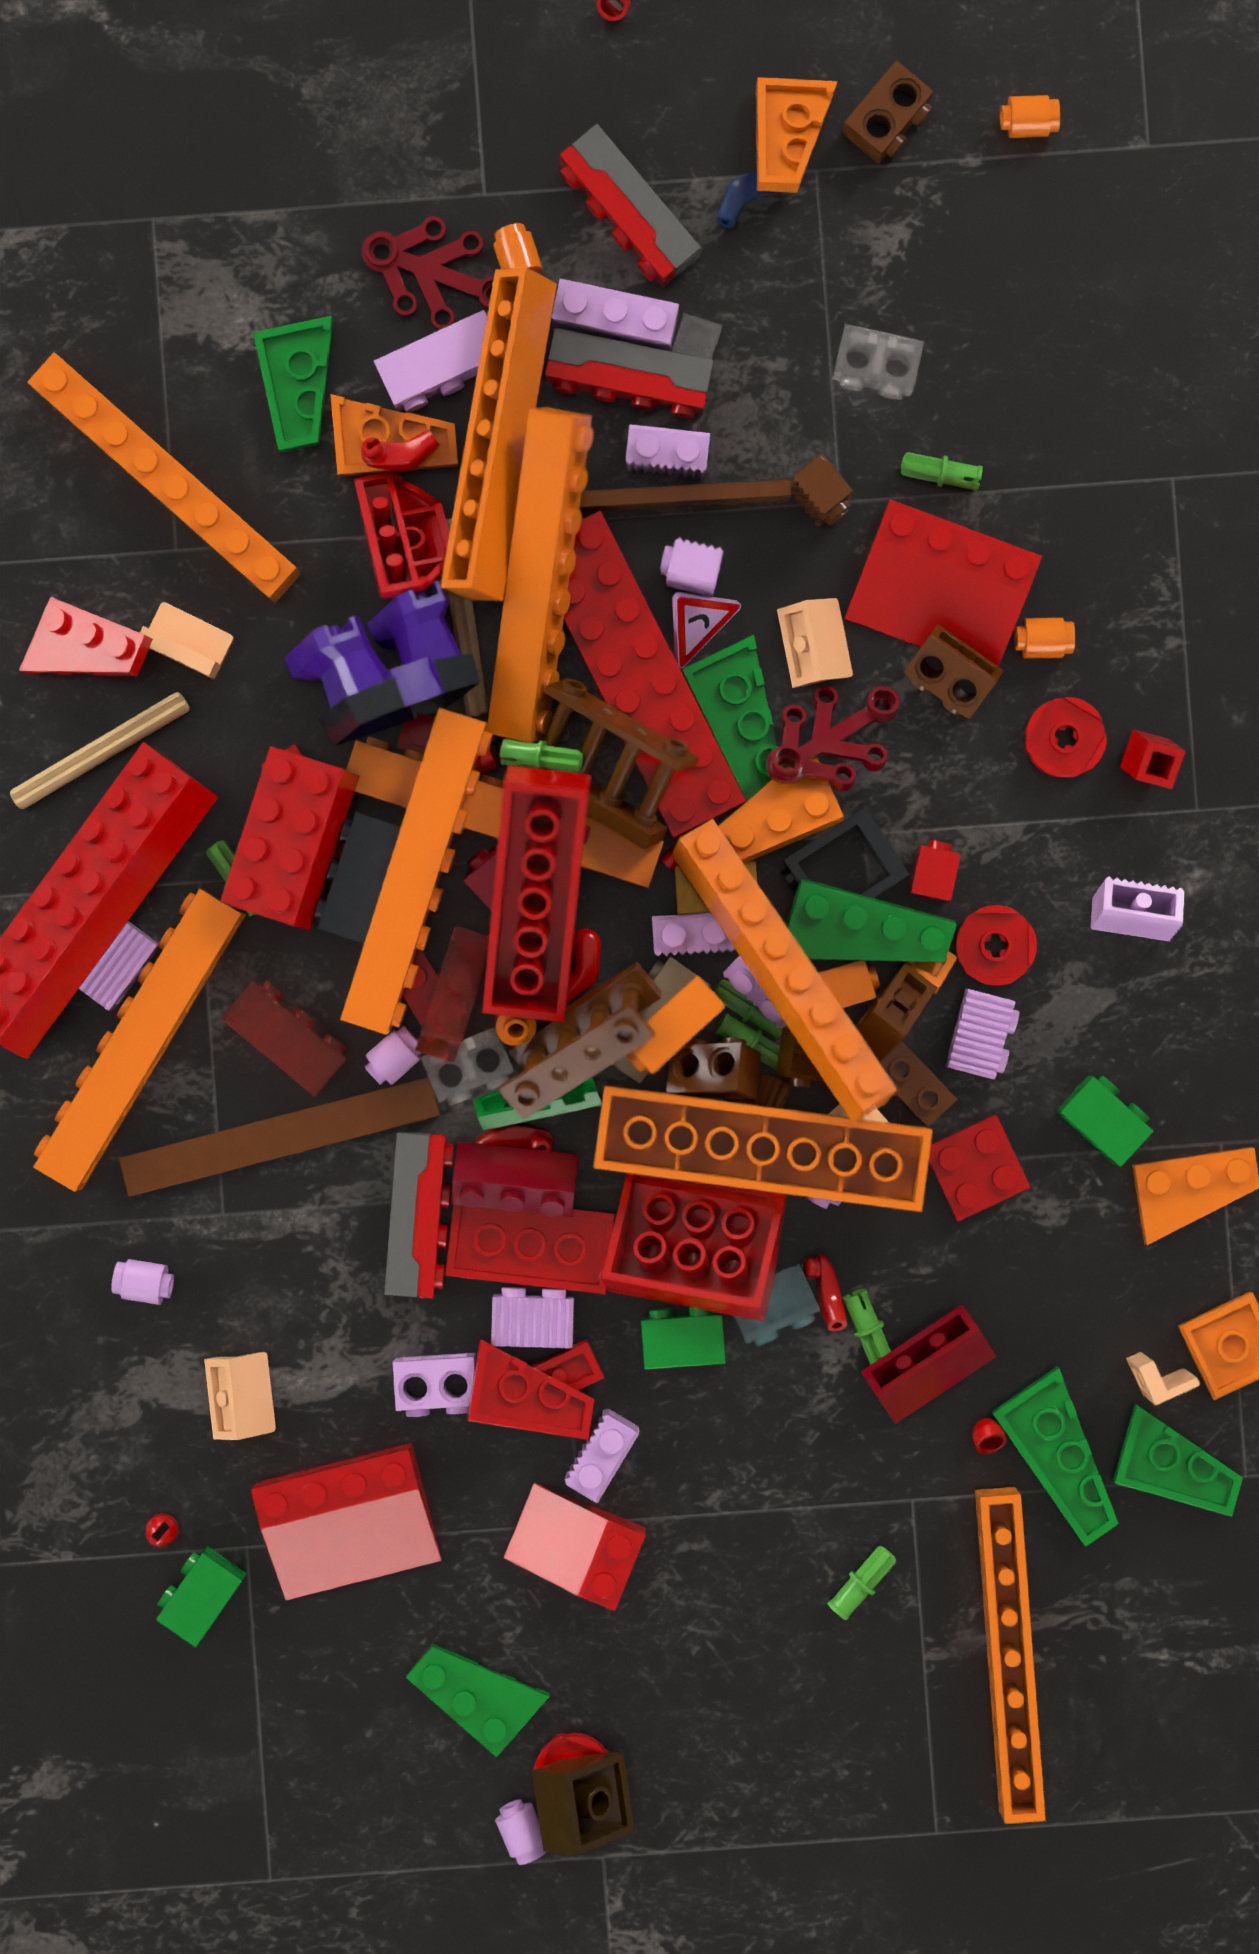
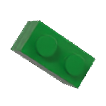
M1087 1076L1056 1112L1114 1165L1122 1167L1153 1133V1130L1146 1125L1150 1118L1134 1103H1131L1128 1107L1116 1097L1120 1090L1107 1078L1101 1076L1097 1080L1094 1076Z
M689 1307V1313L673 1314V1308H656L649 1310V1316L641 1317L645 1369L726 1364L721 1313Z
M208 1546L201 1555H198L196 1552L192 1553L180 1570L186 1576L180 1586L175 1588L170 1585L157 1603L163 1610L156 1620L195 1648L247 1575L246 1572Z

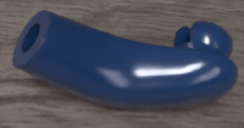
M757 171L741 176L732 181L727 187L719 207L716 222L724 227L733 228L747 203L776 192L757 191Z

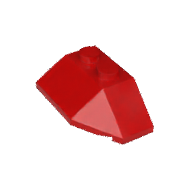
M394 471L354 478L365 538L380 598L398 596L409 590H413V592L423 591L442 577L450 534L442 503L419 487L403 481V477Z

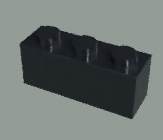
M355 812L353 820L346 819L339 842L345 843L341 858H333L327 875V880L332 882L328 898L321 896L315 911L314 919L320 921L317 929L363 944L365 943L399 836L400 826Z

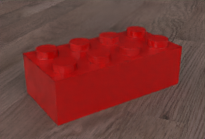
M270 746L220 902L282 923L310 930L359 775Z

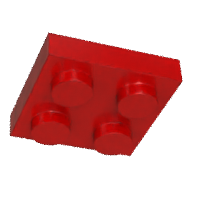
M993 1114L930 1145L928 1162L956 1221L963 1220L1031 1188L997 1114Z

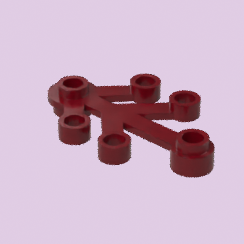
M436 216L428 217L422 225L396 237L383 231L371 234L363 243L362 257L365 264L371 270L383 273L394 297L393 307L398 316L410 318L418 310L416 297L412 293L407 292L398 268L414 273L430 308L431 323L437 331L454 324L455 316L452 309L445 305L436 282L479 298L481 305L485 309H489L490 301L487 295L492 290L494 276H489L481 281L443 266L463 256L469 258L479 256L484 249L482 236L478 232L466 231L461 235L460 239L420 257L405 251L426 240L433 244L443 241L447 231L445 223L441 218ZM431 224L440 225L442 228L440 234L430 236L427 233L428 226ZM467 239H477L479 246L475 250H467L464 247ZM378 248H388L390 250L389 256L386 259H378L375 256ZM404 298H408L413 302L412 308L408 311H402L398 308L399 302ZM443 312L449 314L450 321L448 324L439 325L436 323L435 319L438 314Z
M831 686L817 688L813 698V706L816 709L812 739L799 748V731L805 726L807 714L799 705L787 706L783 710L781 725L784 728L782 745L774 749L767 758L766 769L769 776L781 784H794L803 777L830 781L832 787L836 790L847 791L853 787L856 777V771L850 764L839 763L836 766L811 760L819 755L861 761L863 766L869 771L876 772L882 770L888 757V752L884 746L877 743L862 745L844 742V740L873 722L886 723L893 720L897 715L900 705V698L897 692L884 686L873 689L869 693L865 708L830 728L832 711L836 708L838 693ZM822 696L829 697L832 701L829 703L822 702L819 698ZM883 706L887 711L879 710L876 707ZM794 715L797 716L800 719V721L792 722L787 717ZM876 754L880 756L881 760L874 761L868 755ZM788 764L793 769H784L780 765ZM846 774L850 779L840 780L836 775Z

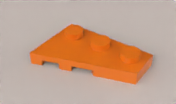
M757 78V191L798 192L835 93L837 81Z
M331 394L337 473L339 477L393 471L369 467L362 460L361 445L366 439L377 438L379 441L402 443L426 430L433 434L441 446L413 470L459 466L456 427L454 423L408 412L402 413L385 409L370 403L364 404Z
M817 757L811 760L820 763ZM789 765V766L786 767L785 769H793V768ZM803 777L794 784H781L772 779L718 827L744 864L844 822V815L828 781Z
M1254 1147L1132 1165L1145 1245H1149L1259 1189V1174Z

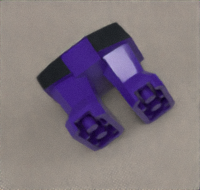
M440 581L434 582L432 584L433 587L426 594L424 591L413 592V590H409L396 596L367 623L374 641L383 649H398L402 666L386 670L372 649L360 618L356 616L348 618V623L342 629L338 625L329 628L327 625H324L312 631L285 657L293 679L323 682L331 709L318 720L334 746L417 719V712L429 715L438 712L439 708L446 709L481 682L472 653L461 654L444 619L450 598L447 591L441 588Z

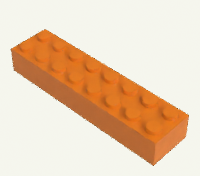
M605 1085L594 1168L922 1212L932 1129L860 1119L853 1124L849 1117Z

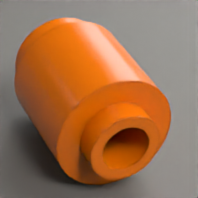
M1048 95L1009 97L1007 105H1001L1000 108L1001 130H1008L1009 138L1048 137L1050 132H1059V100L1049 99Z
M524 224L507 225L494 233L496 241L493 247L501 269L527 267L538 274L543 271L532 234L526 231Z
M1024 618L1022 626L1015 627V650H1022L1023 658H1063L1064 654H1073L1075 648L1073 621L1064 622L1063 618Z
M495 1015L496 1033L500 1040L508 1045H524L535 1035L536 1019Z

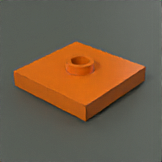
M1250 1291L1178 1325L1213 1400L1259 1379V1305L1253 1292Z

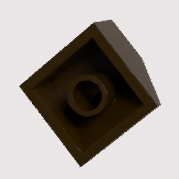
M616 1751L566 1758L532 1770L543 1851L579 1856L635 1832L623 1752Z

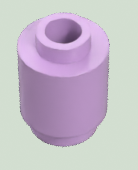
M403 1026L398 1032L395 1030L390 1032L365 1055L369 1060L365 1068L379 1084L386 1080L393 1085L421 1060L419 1055L425 1051V1048Z
M128 1259L126 1263L118 1261L112 1278V1293L120 1294L121 1299L161 1305L163 1298H170L174 1275L168 1274L167 1265Z
M518 1799L502 1806L499 1809L501 1815L495 1819V1822L510 1857H515L517 1863L523 1865L543 1856L546 1852L543 1851L539 1819L532 1803L523 1804L522 1800Z

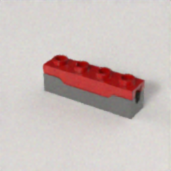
M598 124L594 125L575 141L571 147L569 146L560 154V162L563 168L559 172L563 179L573 190L579 187L589 198L585 201L589 210L599 221L605 217L615 229L611 232L615 241L625 252L631 248L640 259L637 263L638 268L650 282L657 279L664 288L674 277H677L700 257L701 247Z
M555 328L545 378L546 383L553 384L552 389L557 392L575 394L576 389L592 392L591 397L599 401L613 403L616 398L630 400L631 406L638 409L654 411L655 406L671 409L670 414L673 416L693 419L694 414L703 416L714 361Z
M406 1131L397 1132L384 1295L434 1298L436 1289H443L445 1265L438 1264L439 1248L446 1249L448 1225L441 1224L442 1208L449 1209L451 1199V1184H444L445 1168H452L454 1160V1144H447L448 1135H432V1133Z

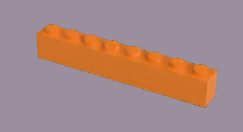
M527 267L495 270L444 563L441 588L471 601H503L529 409H535L537 404L557 284Z
M55 352L29 379L28 383L44 399L271 601L276 603L301 575L297 567Z
M549 407L529 409L487 732L526 743L544 739L554 717L551 711L553 697L544 693L547 685L559 681L557 664L559 654L565 643V635L562 628L564 614L568 611L570 605L569 578L576 563V553L573 550L575 534L578 532L582 521V514L579 510L581 492H583L587 483L585 462L587 451L590 449L593 441V430L590 427L592 416Z
M444 708L438 709L340 1020L385 1035L392 1031L393 1026L399 1028L402 1023L407 1005L400 1002L405 987L413 988L419 966L414 965L413 961L417 949L425 950L431 932V927L425 926L430 910L437 912L444 889L437 887L442 872L449 873L456 850L450 849L454 833L461 835L468 816V811L462 810L466 795L473 796L479 782L481 773L474 771L479 755L486 757L493 737V733L487 732L489 725L487 722Z
M367 737L366 743L356 740L346 768L347 771L359 775L355 793L407 809L424 754L406 749L404 756L390 752L391 744L379 739ZM482 775L474 795H466L462 810L468 811L464 829L497 839L500 829L504 781ZM587 816L586 824L591 828V831L583 848L582 867L649 889L664 842L661 841L644 849L597 820Z
M712 819L679 838L672 853L673 858L853 1124L886 1104L895 1094L897 1088L715 821Z
M199 889L196 895L191 892L186 897L179 910V913L183 915L176 929L169 927L158 945V948L163 951L155 964L148 962L141 972L137 982L142 986L135 998L128 996L117 1013V1017L121 1019L114 1033L107 1031L96 1049V1052L100 1053L99 1058L93 1068L87 1065L80 1074L75 1084L80 1090L72 1102L66 1100L55 1117V1121L59 1125L51 1137L46 1134L37 1146L34 1155L38 1157V1160L33 1168L74 1192L83 1189L246 914L233 906L221 903V899L203 889Z
M1016 1487L975 1490L999 1812L1005 1824L1046 1821L1021 1494Z

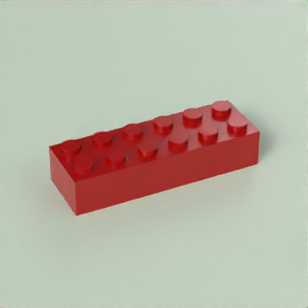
M508 765L503 786L482 1013L564 1022L569 991L591 775Z

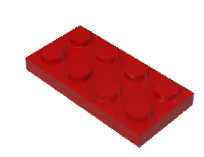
M453 1204L445 1276L606 1294V1287L601 1277L614 1227L615 1213L573 1208L572 1217H549L544 1214L507 1212L505 1210L482 1207L469 1208Z

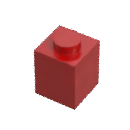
M1133 729L1120 768L1135 780L1172 789L1185 750L1168 738Z
M929 840L928 847L922 845L918 847L908 891L909 895L946 903L951 902L961 856L960 853L952 852V844Z

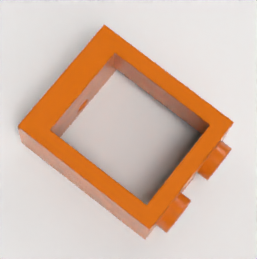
M695 976L647 1021L655 1032V1037L625 1055V1057L640 1073L647 1068L653 1074L725 1007L724 1003L698 976Z

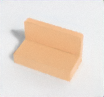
M837 598L805 600L777 609L792 688L805 687L826 680L852 677L850 656Z
M165 602L160 604L149 629L143 626L140 633L153 639L149 649L213 680L234 641V637L231 634Z
M257 1352L237 1357L204 1359L213 1439L240 1440L274 1432L276 1426L267 1353Z
M1142 1352L1126 1358L1142 1395L1155 1405L1200 1385L1197 1377L1184 1368L1161 1378L1154 1361Z

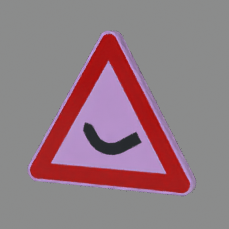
M680 592L674 594L672 598L674 654L679 668H684L740 610L741 604L738 601Z

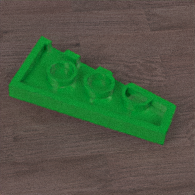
M754 635L681 670L746 802L772 780L767 772L766 762L769 754L778 747L772 726V715L764 689L763 674L757 657Z
M800 878L786 927L808 959L945 962L957 926L954 920Z
M1058 1366L992 1411L994 1417L1085 1547L1119 1524Z

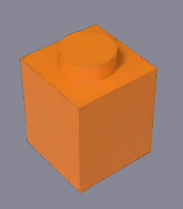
M858 960L818 973L841 1008L876 998L874 989L880 988V982L874 965L867 966L865 960Z

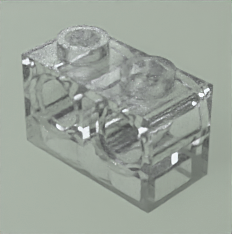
M845 324L832 379L840 381V386L849 390L863 391L864 386L879 389V395L890 399L901 400L903 395L911 396L924 341ZM854 351L862 352L868 359V365L861 369L853 368L848 364L846 356ZM892 360H899L906 365L907 374L899 378L893 377L887 372L886 364Z
M496 1027L421 1057L438 1102L448 1099L450 1106L472 1098L470 1089L485 1084L488 1091L501 1086L509 1080L508 1074L515 1072L505 1043L500 1040L496 1033ZM484 1049H493L500 1057V1064L493 1072H486L478 1065V1055ZM446 1064H455L462 1071V1080L456 1087L446 1086L440 1078L441 1069Z

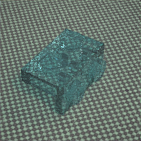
M796 1263L775 1273L765 1322L735 1316V1319L746 1344L755 1341L756 1346H760L779 1336L777 1330L791 1324L793 1329H798L816 1320L813 1314L820 1311V1308L800 1264Z

